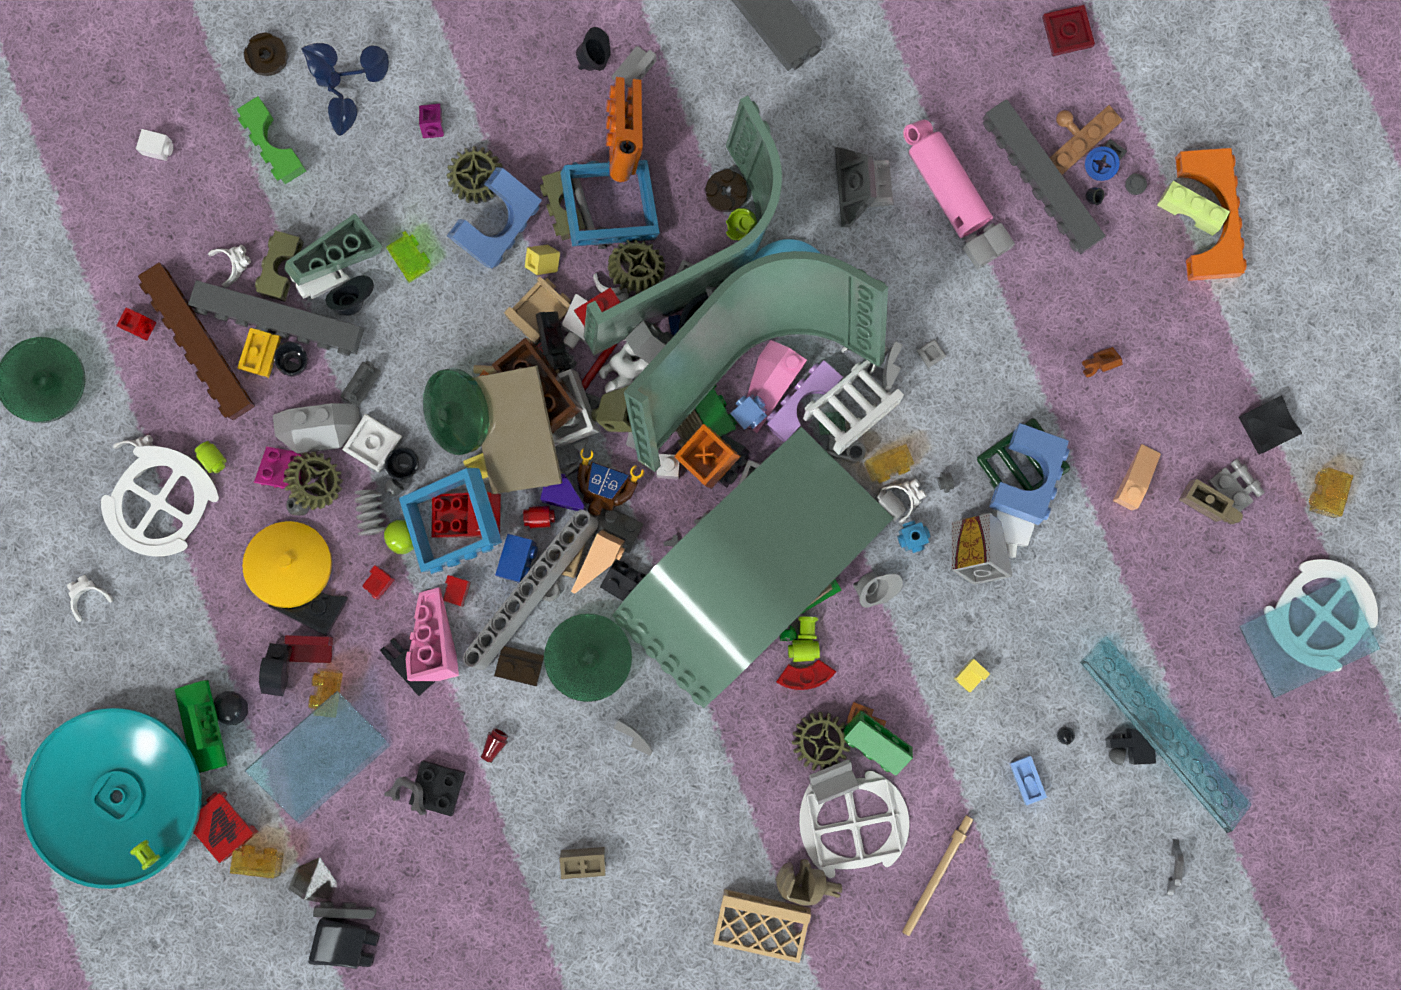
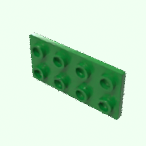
M203 680L176 688L175 695L186 743L195 759L199 773L227 766L228 763L209 681Z

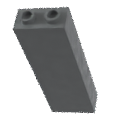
M732 0L787 71L792 68L794 70L798 69L803 65L805 58L809 55L814 57L820 52L822 45L821 37L791 0Z

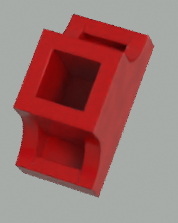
M611 287L574 310L584 328L587 304L596 301L600 310L604 312L621 303Z

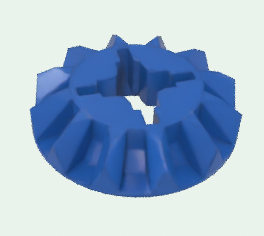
M1097 147L1091 150L1085 159L1087 174L1097 181L1111 179L1119 169V157L1110 147ZM1105 155H1107L1106 163H1108V165H1110L1111 167L1104 166L1103 169H1101V171L1098 172L1099 164H1097L1093 160H1101L1102 158H1104Z

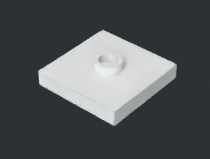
M365 413L342 450L380 473L385 466V460L389 452L398 446L403 436Z

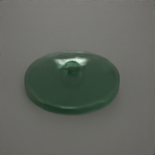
M34 337L23 340L13 346L0 362V401L10 413L25 421L49 423L59 420L76 407L83 395L86 376L82 361L73 349L56 339Z
M447 368L435 372L427 381L423 394L424 418L432 437L440 447L454 455H464L476 451L483 444L489 428L488 406L480 386L472 376L458 368Z
M579 614L564 620L551 633L545 647L544 664L550 681L562 694L577 701H598L615 693L626 681L632 665V649L626 634L614 621L598 614Z

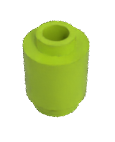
M209 441L203 442L195 449L197 459L208 473L214 472L216 474L226 467L225 463L227 460L218 448Z
M813 639L792 640V645H788V658H792L793 662L814 661V659L820 658L819 642L813 641Z

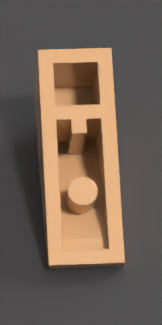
M1143 444L1140 445L1113 499L1114 502L1130 510L1139 508L1161 454Z
M603 530L597 533L571 592H578L610 567L616 559L620 561L625 551V548H622L625 541Z

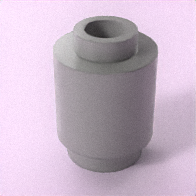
M882 490L875 498L894 518L893 521H896L906 511V508L903 506L904 503L890 490L887 492Z

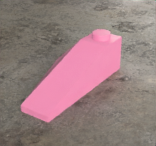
M772 340L769 341L758 357L747 398L752 394L755 397L759 396L766 404L764 407L767 417L754 429H751L756 433L759 432L768 416L773 412L807 362V359L791 348Z
M438 587L420 592L414 615L416 619L414 631L410 635V640H412L410 650L407 652L405 659L407 680L441 681L459 676L456 650L441 589Z

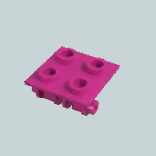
M266 446L254 483L284 489L289 485L283 482V479L287 477L284 471L289 468L288 463L293 461V458L297 455L301 457V454ZM299 472V482H300V485H301V484H302V481H300V479H301L300 474H301V473Z

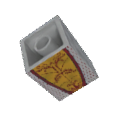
M981 513L979 516L971 518L963 517L958 521L952 522L951 570L974 585L1012 577L1002 523L991 513Z

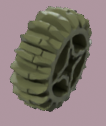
M476 146L472 147L471 152H469L468 148H464L465 154L463 155L457 151L458 159L451 158V162L454 165H448L447 168L450 172L446 174L447 178L450 179L448 182L449 187H453V194H458L460 200L466 196L467 203H470L473 198L475 204L479 203V198H482L483 202L486 203V195L494 198L493 192L487 186L480 188V185L490 177L496 167L503 168L502 163H498V156L492 157L493 152L491 150L485 153L484 147H481L478 152ZM478 160L489 164L492 170L479 167ZM471 161L470 166L467 169L461 170V168L466 163ZM475 167H476L477 172H478L479 174H477V176H476V178H475V181H474V179H473L472 176L474 175ZM459 179L471 182L473 190L462 186L459 183Z
M636 239L633 243L629 240L625 242V245L620 243L617 248L612 250V254L608 259L607 269L610 271V278L614 279V285L620 284V290L626 288L628 294L631 291H635L637 295L640 291L660 283L662 278H664L666 266L663 263V256L659 255V249L653 250V244L647 246L645 240L642 243H638Z
M315 451L309 453V455L307 452L301 454V457L297 455L293 458V461L288 463L289 468L284 471L287 477L283 479V482L289 484L284 490L291 491L289 498L295 497V504L297 505L303 502L302 507L305 509L310 506L311 510H315L317 507L323 509L325 505H331L333 500L338 498L339 495L337 493L342 490L339 485L343 480L338 478L341 475V471H335L337 464L331 465V457L324 459L323 453L317 456ZM299 472L301 473L300 476H301V478H302V484H301V485H300V482H299ZM319 477L314 483L312 482L311 484L307 485V483H309L311 479ZM325 477H326V480H327V486H326L325 483H324V478H325ZM306 491H311L314 495H317V496H313V495L307 493Z
M818 712V719H815V715L811 713L810 722L805 717L802 718V721L805 723L804 727L800 724L796 725L801 731L800 733L793 732L794 736L799 737L798 740H792L793 745H799L798 748L793 749V752L802 753L797 759L801 761L806 758L803 764L805 767L809 766L811 762L813 763L811 767L813 771L816 770L817 765H820L821 771L825 769L824 765L826 764L828 767H831L832 762H835V764L840 763L838 760L839 756L846 760L847 757L842 754V751L850 752V748L844 746L846 741L844 739V731L841 730L846 724L844 722L839 725L836 724L839 721V717L836 716L830 721L831 713H827L826 718L823 719V713ZM823 723L817 735L806 734L811 726ZM829 725L836 730L839 736V743L829 739ZM824 733L826 737L824 740H827L832 745H822L819 749L817 747L818 743L811 740V738L820 739ZM803 740L814 744L813 758L805 751ZM832 748L837 750L830 758L820 760L825 749Z

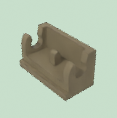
M605 847L561 850L559 857L561 879L606 876Z

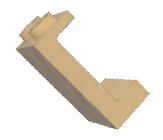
M539 277L537 279L538 282L513 308L509 307L504 312L505 316L535 344L540 340L536 314L539 312L558 311L559 320L561 321L566 316L570 307L569 303L571 302L564 293L559 295L554 290L556 286L548 278L543 280Z

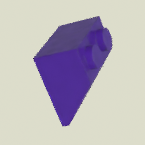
M561 473L563 483L547 487L543 486L540 500L544 504L574 511L587 510L574 487L565 477V474Z

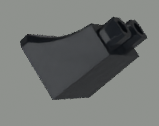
M322 917L317 924L308 963L311 965H329L355 969L359 966L371 967L375 954L365 952V945L377 946L380 933L371 930L368 925L344 918Z

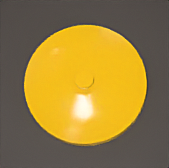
M293 521L278 522L262 529L248 544L243 557V575L250 590L261 601L281 608L301 606L313 600L326 586L332 570L331 552L323 537L310 526Z

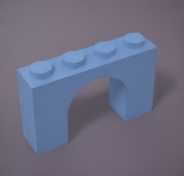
M496 167L484 185L498 195L507 206L508 220L504 229L496 235L485 236L466 220L458 219L447 234V237L485 267L491 269L500 264L503 259V253L515 243L514 238L526 228L527 220L530 216L537 213L540 208L539 204L542 201L504 168Z
M1019 423L1014 429L1008 449L1030 456L1040 464L1044 475L1042 486L1033 491H1026L1000 482L995 487L989 507L1039 525L1043 520H1047L1051 508L1048 507L1049 502L1055 498L1057 488H1055L1056 480L1059 481L1063 473V468H1061L1062 461H1066L1070 451L1067 448L1069 441Z

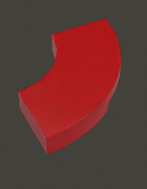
M819 659L813 665L805 668H796L788 664L776 683L789 689L808 690L826 683L837 671Z

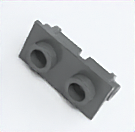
M366 361V363L362 362L340 397L359 407L381 371L374 368V365L369 361Z

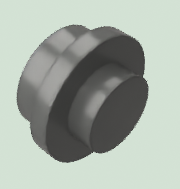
M1132 174L1125 181V188L1132 195L1143 193L1147 187V181L1141 174Z
M940 472V477H937L940 490L944 489V492L948 493L951 489H954L952 475L950 472Z

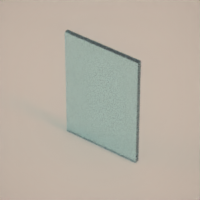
M1345 577L1239 626L1273 698L1381 649Z
M336 691L246 768L245 772L286 813L300 824L390 747V744L350 702Z

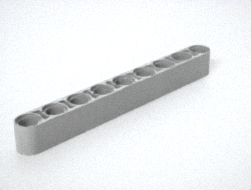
M579 510L574 513L465 651L463 661L466 666L477 670H484L490 665L596 531L598 519L585 510ZM588 518L587 524L583 526L584 519ZM574 535V540L569 543L570 537ZM561 552L560 558L556 560V555ZM547 569L546 576L542 578L543 571ZM533 586V592L529 595V589ZM519 603V610L515 612V607ZM506 620V626L502 629V623ZM492 638V643L488 646V641ZM479 655V660L475 663V657Z

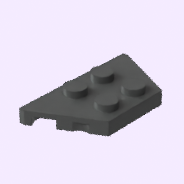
M835 147L841 227L846 228L850 227L877 198L873 156Z

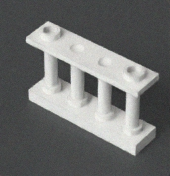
M868 360L863 363L858 362L851 369V373L819 400L816 402L813 400L805 407L806 412L803 419L807 421L814 415L831 432L836 441L833 450L838 455L900 404L904 396L899 389L893 393L887 392L867 372L871 363ZM860 377L881 398L882 403L878 406H872L852 383ZM843 390L866 411V416L862 420L856 418L836 397ZM830 403L851 424V429L847 432L841 431L820 409Z

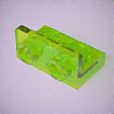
M404 231L401 238L389 244L386 248L407 281L411 283L431 270L427 265L431 261L424 251L420 253L416 248L420 244L414 235L411 234L409 236Z

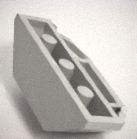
M330 403L287 409L273 415L275 437L297 454L341 448L360 423L359 407L353 404Z

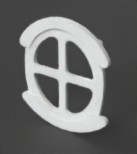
M159 446L136 447L133 453L139 458L121 476L111 496L104 495L101 499L104 521L116 540L126 548L139 554L168 556L184 551L188 547L187 542L184 540L198 524L208 500L211 502L219 500L217 489L206 471L185 454ZM154 466H168L172 468L173 473L158 495H153L134 483L135 476L140 472ZM180 476H185L189 479L194 491V506L189 515L166 502V497ZM126 490L135 492L151 503L149 510L135 529L127 525L122 512V501ZM159 509L168 512L183 523V526L170 536L160 539H150L144 536L145 529Z
M1326 559L1306 561L1299 565L1301 573L1284 590L1275 609L1272 606L1264 607L1265 620L1275 641L1290 657L1317 670L1340 671L1342 665L1337 660L1353 648L1367 627L1375 628L1377 626L1378 608L1376 599L1365 579L1351 567ZM1317 578H1333L1340 584L1324 606L1318 605L1302 591L1303 585ZM1347 591L1354 595L1357 603V619L1352 630L1347 629L1331 615L1332 608ZM1294 597L1302 601L1315 613V617L1299 636H1295L1291 632L1288 623V610ZM1322 621H1326L1343 636V641L1340 644L1325 650L1311 649L1306 645L1307 639Z
M867 771L865 778H856L859 784V789L873 792L886 802L888 811L884 814L859 818L856 814L852 791L845 794L849 819L843 822L820 826L817 823V816L824 803L818 805L810 784L805 791L799 819L802 841L813 863L819 870H823L829 878L835 877V869L863 868L880 862L885 867H889L898 859L906 845L909 834V814L905 801L897 788L889 780L876 772ZM889 821L892 825V830L885 844L874 853L865 854L860 828L865 825ZM850 829L853 834L856 856L846 858L832 853L822 844L821 835Z

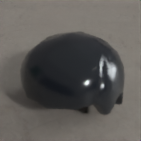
M288 341L280 344L275 350L274 362L282 374L294 377L302 374L307 368L308 357L299 343ZM290 359H297L299 364L290 361Z
M407 447L393 449L385 460L386 471L397 480L412 477L419 467L417 454L414 450ZM400 464H405L409 466L404 468L400 466Z
M225 691L217 695L213 701L217 720L223 724L237 725L244 721L248 714L247 701L234 691Z

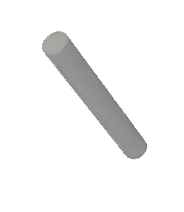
M572 178L571 182L586 230H595L580 179Z

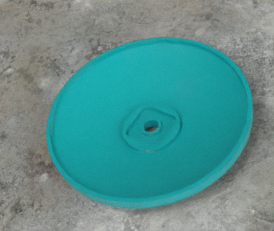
M125 708L98 709L83 713L66 721L47 736L34 753L27 767L21 790V813L27 836L40 858L56 873L74 883L99 889L122 888L137 884L155 876L168 867L185 849L191 839L201 809L202 789L199 770L190 749L183 739L171 727L156 717ZM116 790L121 791L123 794L121 802H115L113 799V793ZM144 840H148L149 847L156 855L159 854L161 858L149 868L143 870L141 862L135 855H131L130 851Z

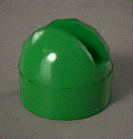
M790 625V630L785 629L779 635L780 641L797 640L796 629Z

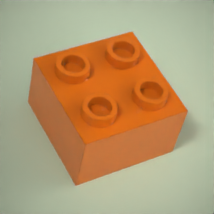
M703 424L674 457L704 486L712 489L741 456L710 427Z

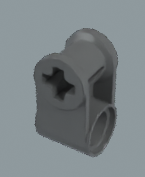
M829 433L828 437L830 439L825 451L833 458L851 463H860L864 459L866 454L865 446L857 441L838 455L833 450L836 442L835 437ZM852 448H859L862 455L854 458L850 455V450Z

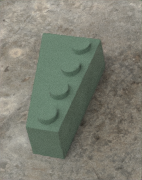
M354 213L286 261L284 269L299 286L380 254L383 246L356 213Z

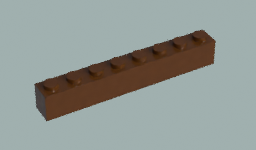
M158 262L138 275L141 281L139 284L140 288L146 295L149 294L151 296V305L157 312L160 311L164 318L161 320L168 330L172 329L175 336H173L176 344L179 347L183 346L185 349V358L191 365L194 364L198 371L195 373L202 383L206 382L209 389H207L210 397L213 400L217 399L220 406L218 409L225 418L228 417L235 420L254 408V403L192 307L188 305L189 302L167 268Z

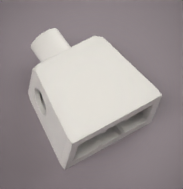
M578 294L574 296L562 322V328L569 332L564 339V344L571 349L575 347L579 340L587 344L584 339V326L574 312L576 308L586 303L587 300Z
M993 509V515L1002 523L1008 555L1010 558H1016L1017 546H1028L1035 524Z

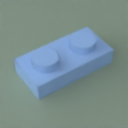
M1030 755L1009 763L1025 805L1047 798Z

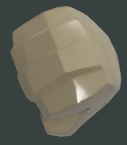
M807 859L800 861L799 873L794 876L792 863L788 862L783 864L775 878L781 896L788 901L800 905H815L821 901L823 895L839 898L841 895L837 892L842 893V884L826 881L825 872L819 869H812Z

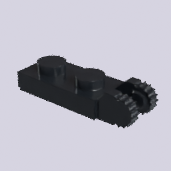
M558 311L537 313L536 320L544 356L555 371L558 366L560 370L569 369V357L566 354Z
M392 638L390 640L392 646L401 654L395 659L385 647L381 648L380 652L391 662L390 665L414 692L421 696L436 681L407 680L405 659L409 651L408 649L405 650L395 638Z

